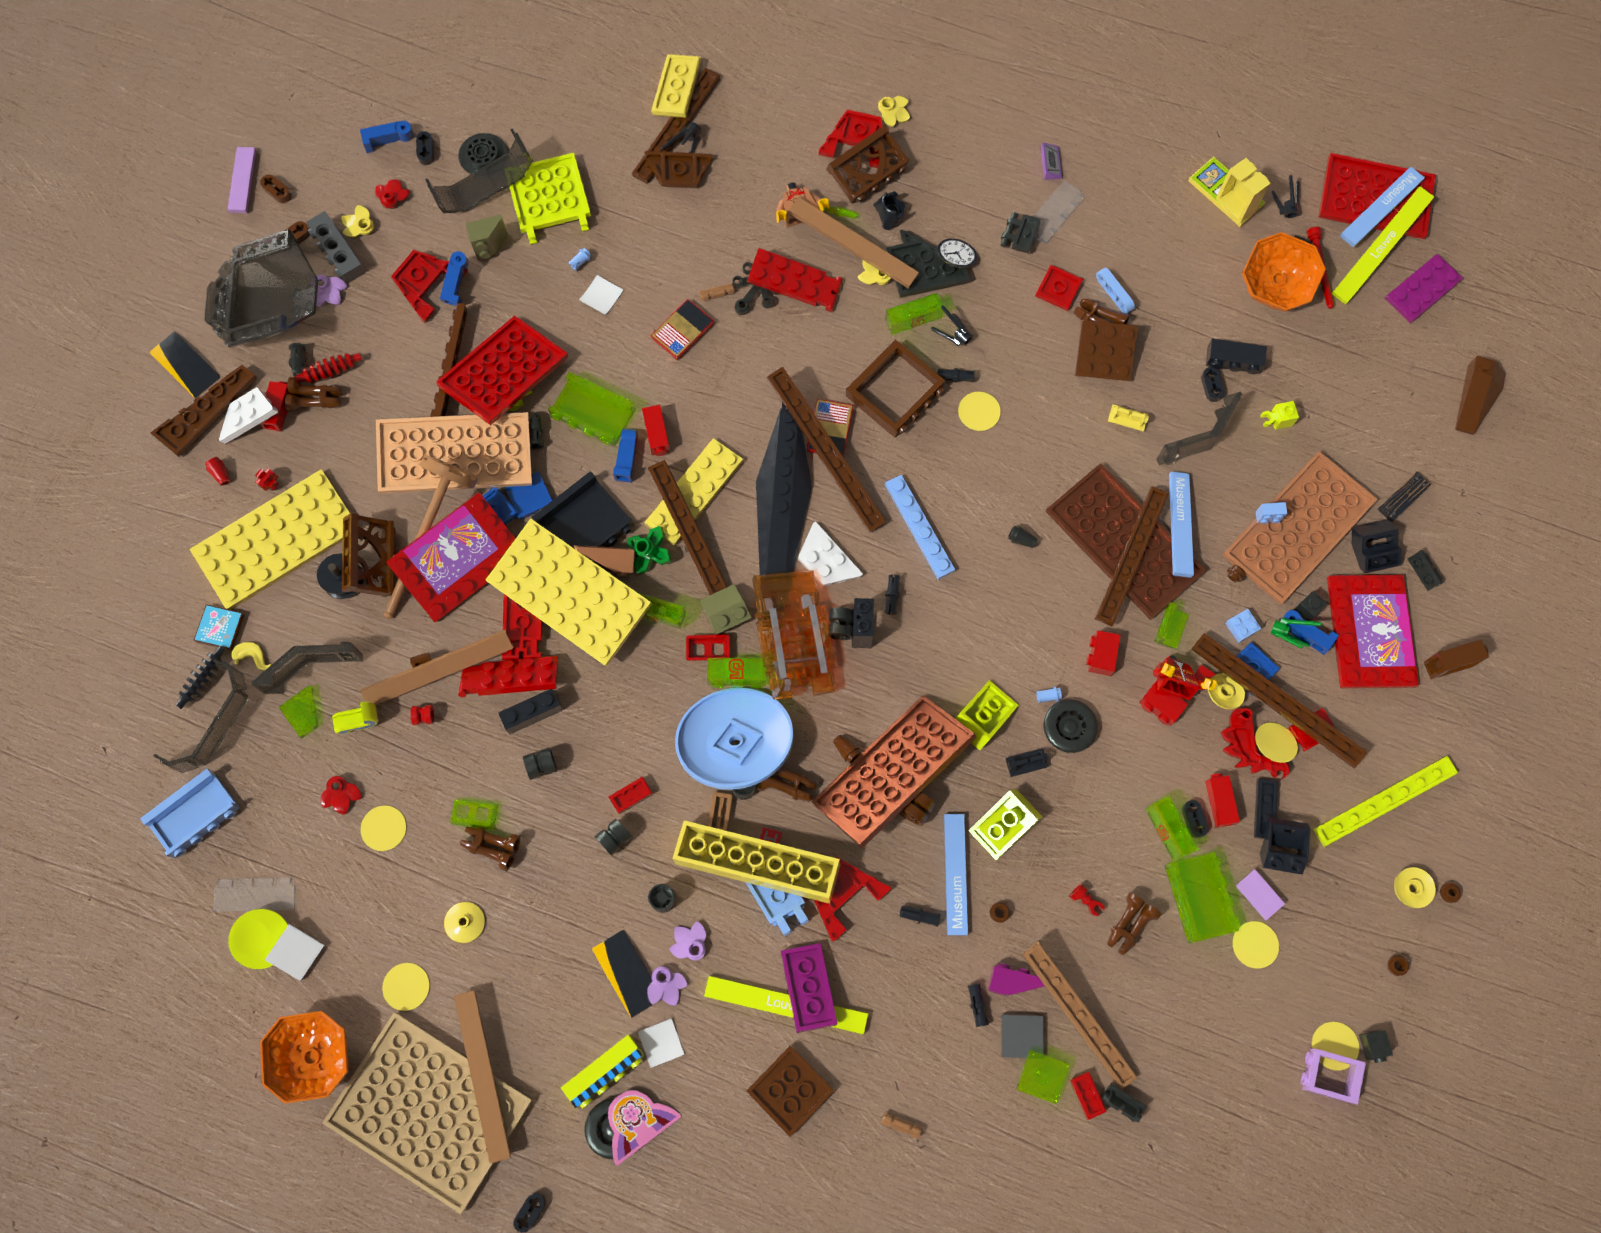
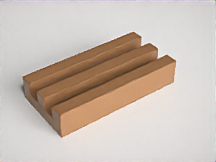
M713 792L708 827H712L716 799L720 797L716 829H720L724 799L728 798L724 827L720 829L728 831L733 795Z

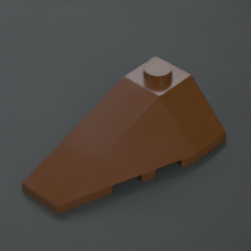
M1476 356L1468 365L1455 430L1473 435L1501 393L1506 373L1495 360Z

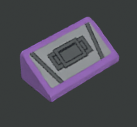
M1042 143L1041 157L1044 180L1062 179L1058 146Z

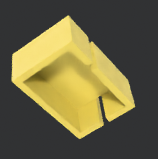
M1247 158L1229 170L1216 197L1239 223L1256 212L1271 184L1265 175L1256 171L1257 168L1254 163L1250 162Z

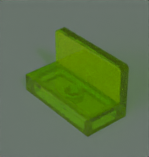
M1170 602L1165 609L1154 642L1176 649L1188 614L1176 610L1177 604Z

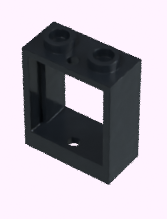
M854 598L852 648L871 649L874 599Z

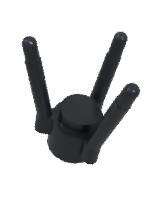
M691 122L688 127H684L677 135L663 145L661 150L666 149L684 134L685 138L681 144L684 145L687 141H693L689 153H693L700 139L698 135L701 133V127Z
M1290 175V200L1285 201L1283 207L1275 191H1271L1279 208L1280 215L1284 214L1285 218H1294L1299 215V181H1296L1294 198L1293 176Z
M941 305V309L958 328L954 333L956 337L953 338L934 327L931 330L952 341L956 346L959 344L962 346L966 345L973 335L955 313L951 314L944 305Z

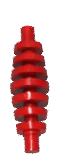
M345 353L346 358L344 359L342 355H337L338 361H336L334 356L330 357L331 363H329L327 358H324V366L318 361L316 362L317 368L312 364L309 366L310 371L304 368L302 374L294 377L299 382L307 381L308 383L312 382V378L315 381H320L319 375H321L323 380L327 379L326 373L332 378L334 377L332 370H335L336 374L339 375L341 374V367L345 372L348 370L346 365L353 368L355 362L362 360L360 353L355 355Z

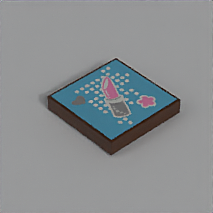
M206 605L194 641L233 650L244 614Z

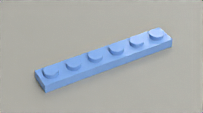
M900 475L885 482L886 489L936 578L939 580L955 572V568L903 476Z

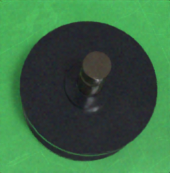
M341 553L330 555L320 563L317 570V581L328 595L336 599H347L358 593L342 591ZM364 579L358 580V584L363 585Z

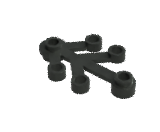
M750 262L744 263L742 267L743 273L749 275L751 270H746L745 267L749 266L752 268L753 264ZM737 275L732 279V285L735 288L752 284L747 282L748 277L742 278ZM740 280L741 283L736 284L734 281ZM753 285L743 299L736 301L735 312L738 315L747 314L749 303L759 289H761L762 306L770 308L773 304V299L769 296V290ZM769 300L770 304H765L764 301ZM739 304H745V307L741 308Z

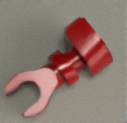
M1082 883L1079 884L1069 897L1073 901L1081 899V903L1087 905L1091 915L1099 916L1094 911V907L1097 905L1100 909L1105 910L1104 905L1091 899L1092 896L1086 894L1088 889Z

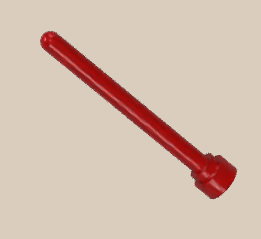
M1321 227L1309 228L1306 231L1307 237L1316 246L1325 266L1320 243L1322 236ZM1325 270L1321 283L1326 306L1328 309H1332L1334 302L1327 270Z

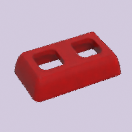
M729 635L686 636V660H729ZM695 644L704 645L703 656L693 655V646ZM713 644H723V655L712 654Z

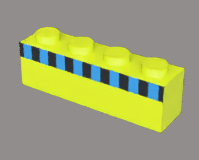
M627 1035L563 1085L561 1089L574 1108L581 1106L583 1109L592 1102V1096L596 1093L600 1096L608 1090V1084L611 1081L615 1080L617 1082L626 1075L624 1071L630 1066L634 1069L642 1063L641 1058L644 1054L633 1038Z

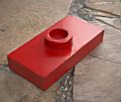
M642 776L610 795L609 799L617 813L621 814L653 793Z
M1090 1072L1070 1079V1083L1087 1120L1107 1112Z

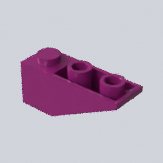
M998 963V966L992 967L987 991L1009 996L1045 986L1038 976L1030 975L1029 970L1018 968V971L1010 970L1009 965Z

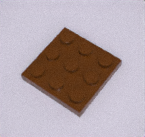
M1082 320L1075 376L1131 381L1138 326Z
M789 1046L746 1092L791 1137L834 1090Z

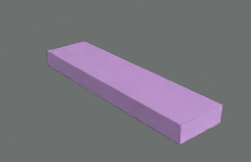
M237 147L228 203L229 213L248 212L256 149L254 147Z

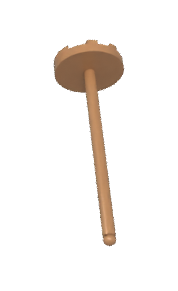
M424 454L420 466L441 476V479L416 538L431 528L450 481L475 488L478 477L460 467ZM400 579L397 581L384 612V616L387 619L393 618L406 588Z

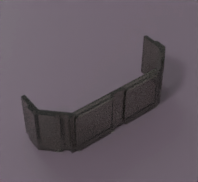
M513 128L510 130L515 140L508 153L454 185L433 186L428 178L425 179L432 196L443 213H463L469 211L489 199L492 195L505 190L525 177V173L529 170L533 159L517 132L515 133Z
M214 659L213 662L228 671L232 691L192 755L173 761L164 759L156 754L153 756L159 759L162 764L180 773L197 769L200 765L205 766L211 761L224 740L226 731L234 724L248 701V695L245 692L247 686L244 674L224 661L220 662Z

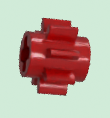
M268 468L265 471L260 469L254 475L257 477L255 483L264 491L268 489L274 490L279 485L276 481L279 477Z

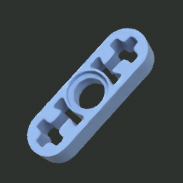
M1103 268L1096 273L1098 282L1122 313H1129L1135 308L1133 300L1107 268Z

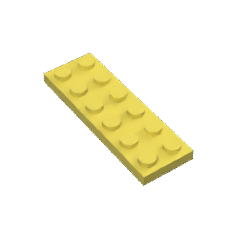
M714 438L677 482L694 520L700 516L743 462L741 457ZM662 500L644 523L650 529L657 526L662 527L666 537L665 540L675 546L681 539V535Z

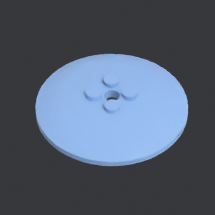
M729 688L711 693L689 708L678 725L675 747L682 767L698 782L717 789H741L766 780L780 769L792 748L793 727L786 709L772 696L755 689ZM732 741H740L738 745H731Z

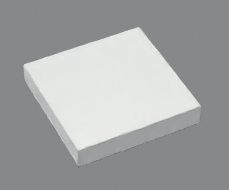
M289 924L265 960L301 981L324 944Z

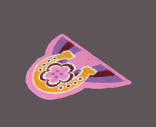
M629 1090L616 1097L608 1110L609 1123L614 1132L612 1150L616 1166L681 1118V1115L668 1106L654 1104L648 1096L638 1091Z

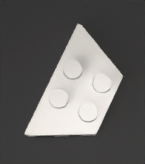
M255 388L229 404L219 437L220 442L226 444L278 413V410L271 405L272 402L262 390Z
M815 521L801 549L798 560L822 587L832 585L833 583L846 582L848 579L861 578L863 573Z

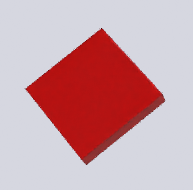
M1050 265L1035 297L1068 311L1083 279Z

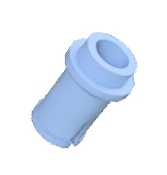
M585 248L579 249V253L568 264L572 265L571 268L577 271L582 264L590 260L591 254Z
M1056 686L1053 689L1036 691L1038 703L1053 700L1058 702L1059 699H1062L1061 690L1056 688Z

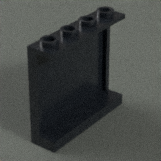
M591 471L531 516L533 521L572 548H574V545L611 547L618 542L622 535L629 534L635 526L633 519L625 514L599 484Z

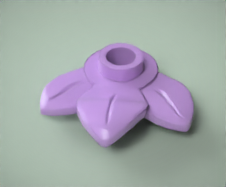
M317 275L312 280V287L314 289L312 299L319 307L325 301L330 304L340 305L341 296L339 291L346 289L347 285L338 277L328 278L325 275ZM323 281L325 282V284L323 286H319L318 282Z
M696 922L691 930L684 927H675L674 937L677 943L670 947L671 953L680 959L688 957L691 960H700L703 958L706 952L704 945L706 932L704 927L699 922ZM695 946L700 949L697 954L692 953V948Z
M667 967L656 968L652 974L653 982L648 986L647 990L649 1001L651 1004H655L662 999L667 1004L675 1006L679 998L678 989L687 986L685 978L680 973H672ZM659 974H665L666 979L660 981L658 979Z

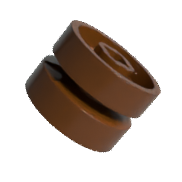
M920 792L898 814L916 825L923 826L928 818L926 813L930 814L936 804L927 795Z

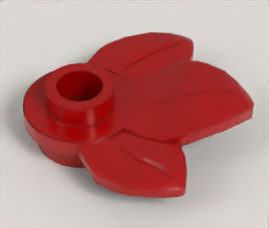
M398 179L389 180L385 186L377 185L375 187L376 197L380 198L381 204L388 209L394 208L398 201L405 200L410 194V190L402 189L401 182Z
M333 776L327 781V789L321 795V804L323 808L332 805L336 812L345 815L349 809L350 801L362 798L361 792L355 784L347 783L343 777ZM335 782L340 784L338 790L333 788Z

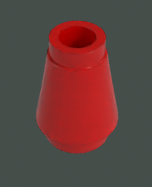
M214 457L205 463L206 470L220 486L230 482L223 460H220L219 457Z

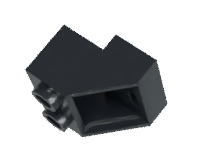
M1388 519L1352 527L1351 544L1359 568L1364 573L1401 566L1402 549L1398 546L1399 529ZM1383 538L1387 540V543L1382 542L1379 545L1366 546V542Z
M1268 817L1263 833L1264 841L1259 853L1262 867L1303 875L1309 857L1311 831L1309 824ZM1271 845L1286 847L1287 849L1294 848L1298 852L1294 855L1272 851Z

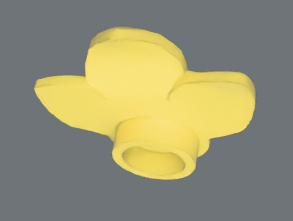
M901 96L882 98L878 103V109L882 113L883 122L890 127H894L896 121H908L910 116L904 108L908 104V100Z
M356 206L355 215L341 216V220L346 227L343 234L347 237H356L360 234L367 235L374 229L370 213L363 206Z
M862 260L865 271L858 276L861 282L869 285L874 283L886 285L891 280V277Z

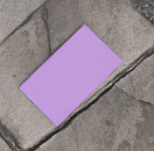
M1255 869L1236 885L1238 890L1265 921L1285 905Z

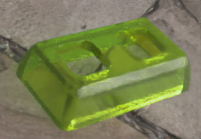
M455 799L450 824L493 830L498 805L495 803ZM459 805L469 807L467 818H458L456 816ZM478 808L488 809L487 820H476Z

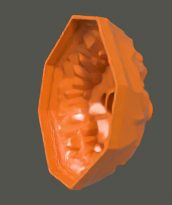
M1280 232L1256 242L1242 276L1252 299L1271 309L1286 312L1312 301L1326 268L1315 245Z
M324 1011L279 1017L260 1041L262 1085L285 1104L329 1097L348 1073L346 1030Z

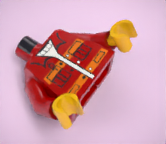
M1168 656L1153 670V675L1157 677L1158 690L1190 700L1198 690L1208 689L1214 691L1217 683L1216 680L1205 678V681L1198 680L1191 666L1177 661L1175 656Z

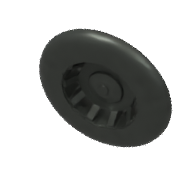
M479 133L472 135L462 143L459 149V163L471 175L480 177L492 175L498 172L506 162V145L499 137L493 134Z
M1072 699L1059 701L1049 708L1044 717L1043 727L1048 741L1055 748L1063 752H1081L1087 749L1096 739L1098 733L1096 716L1086 704Z
M615 1098L603 1100L595 1105L589 1112L584 1127L585 1138L591 1150L602 1158L614 1160L612 1150L614 1132L611 1129L609 1119L606 1118L604 1120L602 1117L605 1114L608 1116L609 1106ZM599 1122H602L601 1128H598ZM598 1131H601L603 1134L601 1138L599 1136ZM607 1139L609 1141L608 1144L603 1142V1140Z

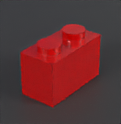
M1097 630L1095 635L1091 636L1089 647H1092L1091 654H1088L1086 665H1089L1088 672L1112 676L1115 672L1120 641L1119 634Z
M1157 681L1152 684L1139 702L1145 711L1155 714L1161 723L1170 726L1175 723L1188 705L1178 696L1158 690Z

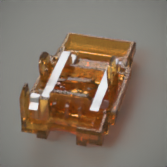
M814 570L754 575L752 581L756 608L759 610L755 614V619H758L756 625L763 666L766 668L765 676H769L773 700L791 699L793 697L792 689L797 687L812 686L813 696L834 693L836 691V682L832 669L835 667V659L829 635L825 606H820L821 600L817 591ZM793 623H797L798 627H813L800 629L798 636H795ZM785 624H789L790 637H786L785 631H779V629L786 628ZM797 643L800 644L803 657H799ZM789 644H793L795 658L787 656Z

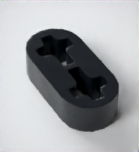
M422 131L416 136V153L419 162L423 165H429L434 161V142L431 134L427 131ZM427 138L426 145H423L424 139ZM427 151L428 155L426 158H423L425 156L424 152Z
M1207 367L1201 375L1206 398L1211 402H1217L1224 394L1222 380L1216 368ZM1208 373H1210L1211 376H1214L1212 381L1210 377H1207ZM1213 387H1214V391H1215V392H1218V395H1217V396H1215L1214 393H1211L1212 390H1213Z
M1195 800L1186 802L1182 807V813L1188 832L1194 838H1201L1208 832V825L1202 807ZM1190 805L1192 808L1196 807L1197 811L1194 812V816L1192 812L1187 811ZM1195 821L1197 822V825L1199 827L1202 826L1203 830L1200 831V834L1198 831H1194V828L1196 827Z
M533 1193L525 1200L513 1221L517 1232L525 1233L529 1231L537 1221L546 1205L545 1197L542 1194ZM538 1197L540 1199L538 1203L541 1206L535 1207L531 1212L530 1208L533 1205L531 1199L534 1200ZM529 1214L530 1216L527 1219L529 1225L521 1228L519 1218L523 1219Z

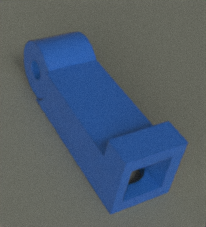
M397 121L360 129L366 153L373 152V147L397 141L408 142L413 138L411 125L407 121Z
M461 251L454 252L450 257L440 295V300L443 303L454 306L462 303L458 293L464 270L469 265L468 258Z
M622 429L616 465L613 471L615 481L632 483L637 446V430Z
M1294 610L1287 611L1283 618L1289 620L1306 621ZM1287 624V626H1290L1289 632L1309 643L1312 648L1323 655L1329 651L1339 636L1333 631L1327 635L1315 626Z

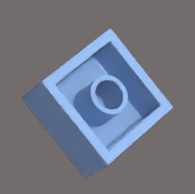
M1286 502L1261 504L1255 512L1257 523H1279L1287 515Z
M1249 609L1232 617L1225 623L1238 643L1262 629Z

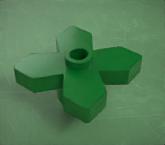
M657 526L650 529L647 538H641L637 535L627 538L628 547L638 554L633 563L636 573L643 574L648 572L653 560L662 566L672 562L670 551L660 547L666 538L662 527Z

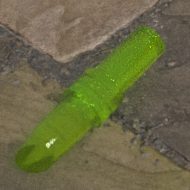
M830 205V209L823 208L825 211L838 216L853 219L857 217V212L843 207Z

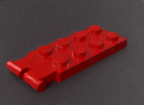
M761 248L757 250L747 279L748 283L815 306L819 304L825 306L829 312L833 311L837 296L834 294L839 293L843 281L841 277H836V279L828 277L826 272Z
M505 594L503 598V630H506L513 644V649L502 653V660L520 659V653H524V659L542 657V653L538 652V642H542L543 621Z
M558 656L484 662L480 666L467 667L462 669L458 696L465 697L466 694L478 693V696L556 689L559 665Z

